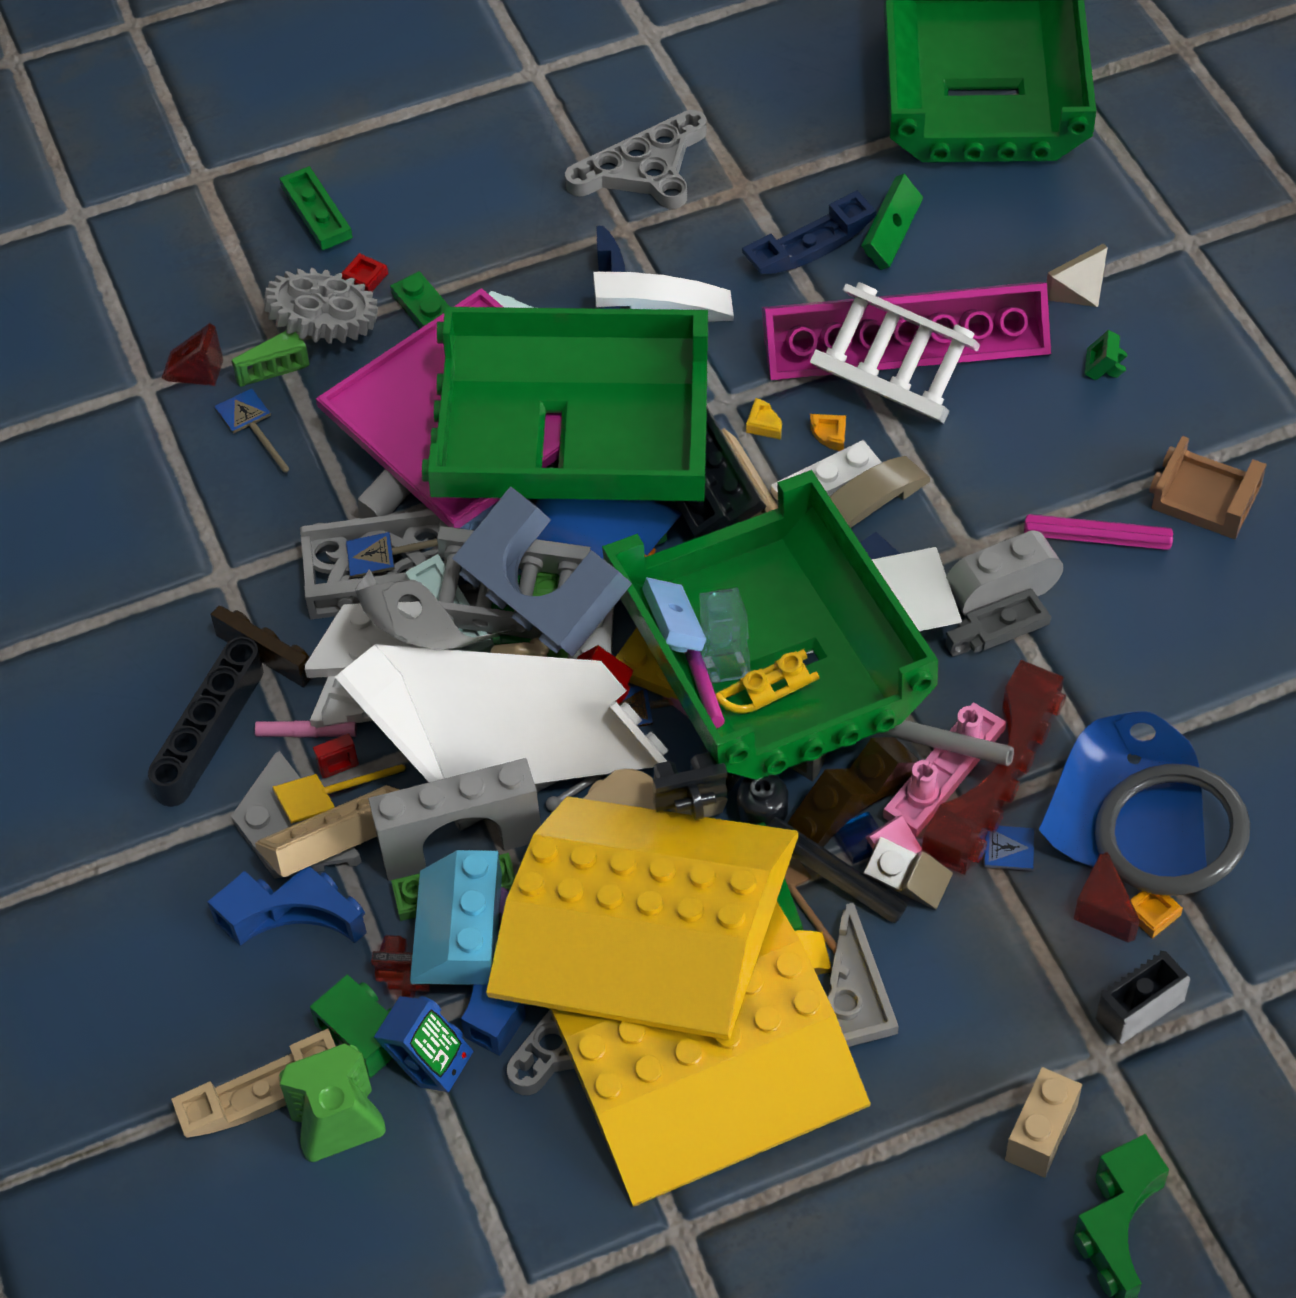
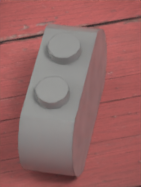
M1031 530L963 557L951 568L946 579L949 582L957 606L966 618L967 613L1030 588L1033 589L1037 596L1045 594L1061 577L1063 563L1044 535L1039 531Z

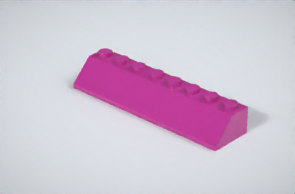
M1030 282L878 296L885 301L953 330L956 324L974 332L973 339L980 344L978 351L964 347L957 363L1051 354L1047 283ZM854 299L762 307L764 343L770 380L831 375V373L815 367L810 363V360L816 349L826 353L828 348L832 349ZM867 305L844 354L847 356L846 363L858 367L860 362L864 363L887 312L872 305ZM899 319L878 364V370L901 367L919 326L904 319ZM932 332L917 366L941 364L951 340Z

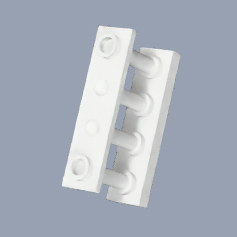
M858 282L856 287L845 284L843 290L855 299L832 349L828 348L826 353L816 349L810 363L817 368L944 424L950 411L942 405L944 399L941 397L964 347L978 351L980 344L973 339L975 333L956 324L953 330L876 297L877 290ZM869 304L887 313L864 363L860 362L858 367H855L845 362L847 356L844 354ZM901 318L919 326L896 377L892 376L889 382L877 376L879 373L877 367ZM933 332L951 340V343L929 390L924 391L923 395L920 396L909 391L912 386L909 384V381Z

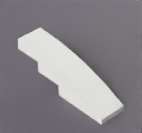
M593 272L595 307L629 306V309L708 310V322L734 320L730 290L699 281L667 275L636 272Z

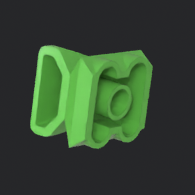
M344 1043L287 1064L285 1069L279 1074L280 1087L292 1121L302 1122L300 1143L306 1160L316 1162L377 1139L385 1134L386 1126L383 1117L367 1098L372 1092L363 1055L356 1046Z

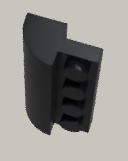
M708 406L706 421L705 500L675 501L696 538L750 519L767 507Z

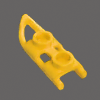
M802 649L798 652L784 654L774 664L764 669L748 672L744 677L740 678V681L717 692L716 697L719 704L725 710L737 714H745L756 711L820 679L817 671L809 674L803 663V660L808 657L805 650ZM785 679L788 685L774 692L771 685ZM745 689L752 703L737 705L725 698Z

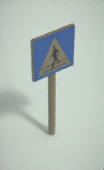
M252 388L214 406L233 434L249 426L284 473L289 471L287 464L256 424L271 416V413Z
M390 532L348 540L346 545L350 577L365 576L369 569L372 574L395 569L393 555L438 546L437 539L392 548Z

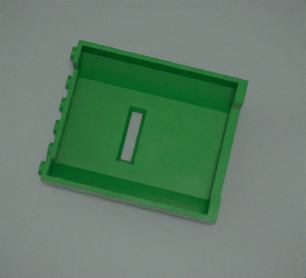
M883 0L890 139L921 162L1057 161L1093 136L1096 102L1084 0ZM1018 89L1019 94L948 96V90Z
M445 307L444 322H437V343L444 344L445 353L444 374H437V395H441V400L434 401V422H438V428L431 429L430 455L428 459L422 460V481L429 482L431 497L501 498L511 486L526 499L705 500L708 310ZM546 413H562L558 468H542Z
M812 470L777 482V509L645 557L644 544L638 533L602 546L603 559L632 583L620 599L706 749L711 753L715 763H724L728 773L755 780L769 775L780 774L787 768L799 763L818 759L823 754L840 747H848L863 738L891 730L901 724L938 685L937 657ZM646 577L683 586L706 637V642L700 652L715 694L739 681L738 679L744 677L748 672L764 669L774 664L784 654L798 652L802 649L806 653L813 650L818 661L805 666L809 674L817 671L820 679L750 713H733L725 710L719 704L725 722L721 727L716 728L701 703L685 653L670 649L657 626L642 590ZM782 679L772 684L771 687L775 692L788 684L785 679ZM745 689L725 698L737 705L752 703Z

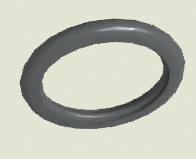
M1164 764L1138 771L1117 784L1102 803L1096 817L1094 834L1097 850L1105 865L1120 880L1137 890L1151 894L1179 896L1196 893L1213 886L1234 869L1242 859L1249 843L1251 823L1247 807L1240 795L1223 778L1206 769L1188 764ZM1164 783H1187L1212 793L1226 810L1230 824L1229 838L1224 850L1207 867L1187 875L1175 877L1157 876L1133 866L1123 856L1117 845L1115 826L1121 808L1135 794L1151 786Z

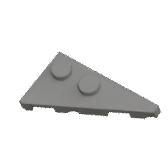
M854 902L846 904V909L843 910L827 996L848 1047L896 1035L899 1029Z

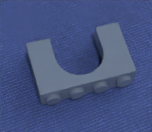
M510 486L452 559L463 567L459 575L475 588L483 583L489 588L485 596L502 610L507 604L516 610L512 618L529 632L534 626L543 632L538 638L542 643L556 654L562 648L573 657L632 583L591 550L558 589L542 596L524 595L518 584L520 561L524 553L551 519Z

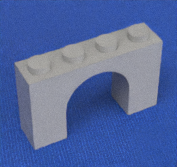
M527 758L368 798L388 881L418 874L420 870L426 868L423 853L425 840L436 829L452 821L471 817H481L495 821L504 851L529 845L533 834L541 826L537 791Z

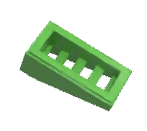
M286 331L232 359L236 381L240 387L294 372L310 365L304 341L299 338L296 332L288 334Z

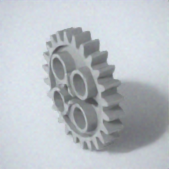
M314 268L310 269V273L297 269L296 275L289 271H285L284 277L276 275L275 282L269 281L264 298V311L269 312V320H276L277 327L287 326L286 333L290 334L297 331L300 333L299 338L301 339L309 335L312 336L314 342H317L320 338H325L331 344L333 338L346 343L347 336L354 340H358L359 334L366 336L368 329L373 330L378 307L377 299L372 298L373 292L365 291L364 284L354 285V278L344 280L342 279V273L332 276L325 269L320 274Z

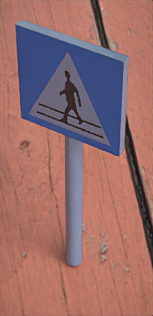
M986 825L985 843L916 838L920 846L985 851L984 867L1033 871L1034 828Z

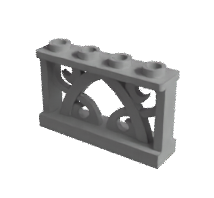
M425 509L423 511L400 514L391 513L385 516L353 518L346 521L316 523L300 527L305 599L310 620L335 617L344 604L360 603L355 588L364 576H360L359 579L350 577L346 541L390 532L392 548L427 541L429 538H437L440 526H448L430 509ZM438 546L423 553L420 551L424 549L399 554L404 559L394 564L395 569L389 570L387 575L374 576L377 584L408 580L406 573L400 572L405 569L408 571L439 554ZM326 552L328 559L336 563H323L317 559L316 553ZM444 558V564L446 566L447 559ZM315 570L330 574L327 583L316 584Z

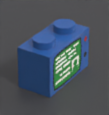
M399 996L374 1038L420 1088L449 1093L474 1051L462 1038V1031L449 1023L441 1015V1008L436 1002L423 996L418 999Z

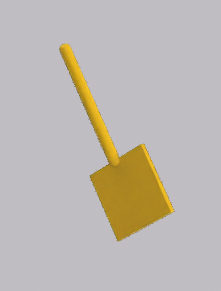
M403 764L326 787L322 785L317 774L273 786L272 790L292 824L335 808L328 794L403 772L405 766Z

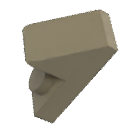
M880 837L862 874L936 910L953 872L924 851L916 854L892 841Z

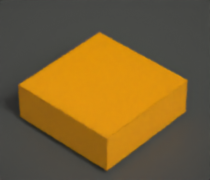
M1144 891L1139 892L1129 900L1123 909V912L1152 939L1180 917L1183 908L1170 896L1155 895Z

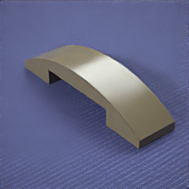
M907 456L896 457L859 474L834 492L830 498L851 528L896 496L905 500L928 484L930 477Z

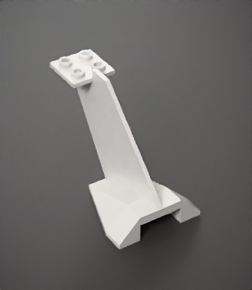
M374 644L335 676L360 707L428 782L527 758L534 784L610 774L619 769L639 770L653 768L655 764L667 761L663 755L668 752V749L654 733L650 731L645 736L637 727L643 720L626 702L619 706L615 702L627 690L602 661L446 649L434 650L430 648Z

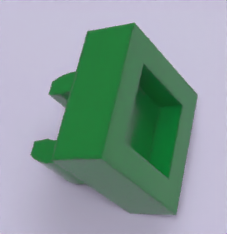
M1107 330L1087 348L1086 376L1097 380L1107 373L1111 377L1118 378L1126 371V367L1119 364L1127 357V353L1119 348L1120 335Z

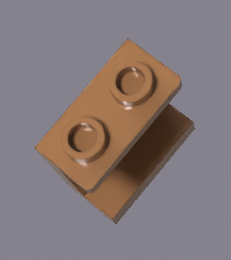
M1182 436L1176 448L1173 446L1169 447L1163 461L1164 472H1156L1149 490L1150 493L1154 494L1152 509L1236 540L1261 488L1267 464L1252 459L1247 472L1189 452L1187 450L1189 438Z

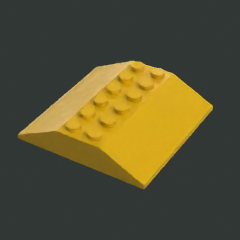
M567 796L533 834L506 898L486 991L487 996L494 999L730 1040L798 839V831L709 817L694 820L692 815L669 811L656 812L655 809Z
M777 901L730 1040L549 1008L633 1207L865 1109L871 1104L836 1014L799 937Z

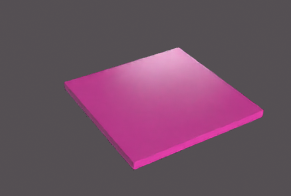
M481 288L454 307L503 306ZM443 313L317 397L316 403L321 411L448 527L461 528L501 498L431 497L429 482L422 481V460L428 459L430 455L431 429L438 428V422H434V401L441 400V395H437V374H444L445 353L444 344L437 343V322H444ZM546 413L542 468H546L559 458L562 413Z

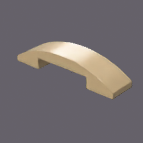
M327 1028L290 1045L291 1054L216 1088L210 1081L172 1098L171 1100L185 1137L201 1136L225 1130L257 1119L285 1106L286 1102L280 1087L279 1074L285 1069L287 1064L336 1047L330 1030Z

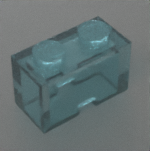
M737 587L700 593L701 628L706 637V642L702 649V658L712 683L738 680L750 672V655L747 639H749L748 617L739 589Z

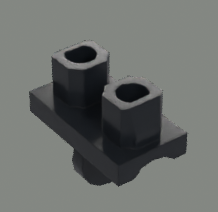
M710 752L695 755L690 759L691 770L678 773L674 762L666 761L655 764L653 803L656 812L675 808L676 812L690 810L694 820L703 819V806L716 804V798L727 796V770L725 764H716Z

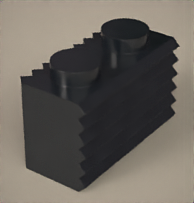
M1160 950L1159 955H1153L1152 960L1147 959L1146 964H1140L1139 969L1134 968L1133 973L1127 974V978L1121 977L1120 982L1115 981L1114 986H1108L1107 991H1101L1096 1020L1118 1044L1122 1045L1184 1002L1186 993H1188L1189 982L1191 981L1190 977L1166 951Z

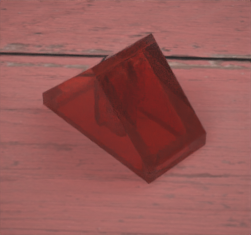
M211 323L207 324L170 351L162 378L169 382L215 386L224 360L216 327Z
M1102 853L1099 855L1078 897L1074 920L1125 942H1131L1136 939L1140 919L1109 853Z

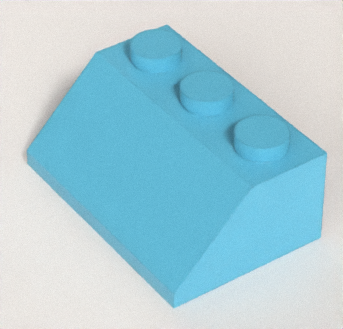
M456 850L420 870L410 977L411 984L488 985L499 926L502 872L498 851Z

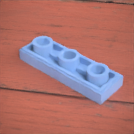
M646 577L642 590L657 626L669 648L677 652H687L688 649L702 651L706 637L683 586Z

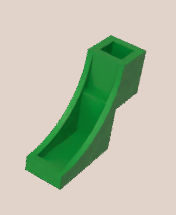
M1146 1134L1100 1156L1095 1176L1096 1183L1104 1197L1112 1199L1080 1214L1075 1234L1073 1235L1075 1245L1080 1254L1085 1259L1090 1258L1097 1268L1098 1281L1103 1291L1109 1297L1138 1298L1142 1283L1136 1274L1129 1252V1223L1138 1208L1150 1196L1164 1188L1169 1173V1168Z

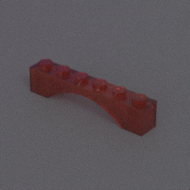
M1020 660L1005 687L1002 712L1007 724L1008 746L1014 748L1011 764L1009 766L997 764L993 772L977 787L958 798L940 804L923 834L922 851L929 854L943 866L963 875H966L972 862L978 864L981 861L987 847V841L984 839L988 831L992 833L997 831L1004 811L1001 810L1004 802L1011 803L1020 784L1017 778L1021 772L1027 774L1030 770L1036 754L1033 751L1036 743L1043 745L1050 731L1051 723L1048 722L1052 714L1058 716L1064 706L1066 694L1061 693L1064 681L1063 676Z

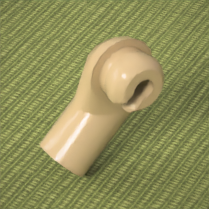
M537 637L533 638L530 643L495 645L491 648L490 653L547 657L550 648Z

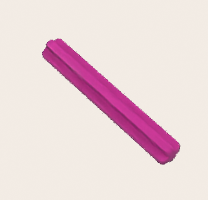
M1028 514L1024 524V533L1031 530L1039 531L1045 538L1163 550H1169L1173 542V530L1166 527Z

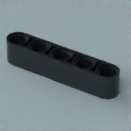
M238 637L226 644L151 763L148 777L155 797L160 804L173 807L185 802L261 680L264 673L263 665L254 640L247 637Z

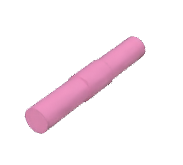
M256 721L255 723L256 737L318 738L340 737L350 733L351 737H356L357 732L356 722L320 728L312 727L310 721Z

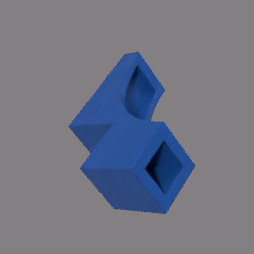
M310 866L300 870L275 892L264 880L259 878L255 881L244 871L207 901L214 922L240 946L264 931L290 924H312L330 928L346 936L354 943L367 933L363 919L365 912L362 906L353 897L345 898L338 892L337 885L325 872L318 874Z
M474 984L470 1002L461 1018L464 1037L500 1056L526 1018L525 1005L523 1003L489 998L486 993L488 985Z

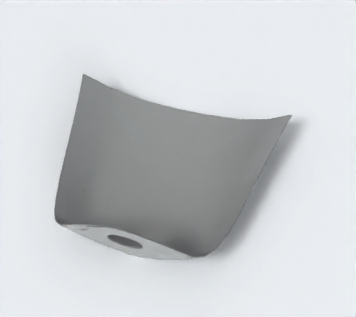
M369 569L355 588L362 609L378 628L405 643L434 650L461 648L515 630H506L480 637L464 635L430 590L416 580H397L377 584ZM403 595H414L420 600L422 612L418 617L414 618L398 608L399 599Z

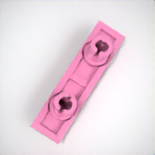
M973 702L971 706H966L959 710L957 715L958 721L950 731L996 742L1005 731L1006 721ZM934 748L925 760L917 761L913 765L912 776L884 808L883 818L890 821L896 816L902 815L916 838L981 759Z

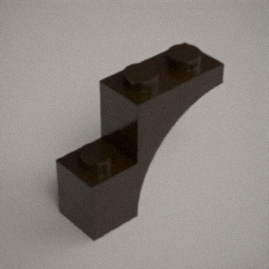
M895 737L871 738L850 768L824 770L787 824L824 848L829 840L860 811L881 798L898 793L912 776L913 765L920 760Z

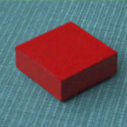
M359 253L343 270L342 279L354 278V285L364 284L365 291L373 292L388 275L387 265Z
M350 733L313 747L317 767L322 778L333 776L359 765L355 745Z

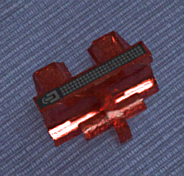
M393 935L384 936L380 951H373L371 963L375 967L376 981L388 982V990H402L403 997L414 998L415 991H430V984H411L413 953L407 952L406 938Z

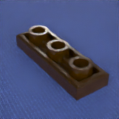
M218 606L210 614L217 637L227 643L238 637L250 638L257 644L260 658L264 665L303 688L312 679L307 678L305 672V664L309 656L300 646L295 644L289 646L280 641L279 637L267 627L258 628L250 622L246 615L238 610L231 612L223 606Z

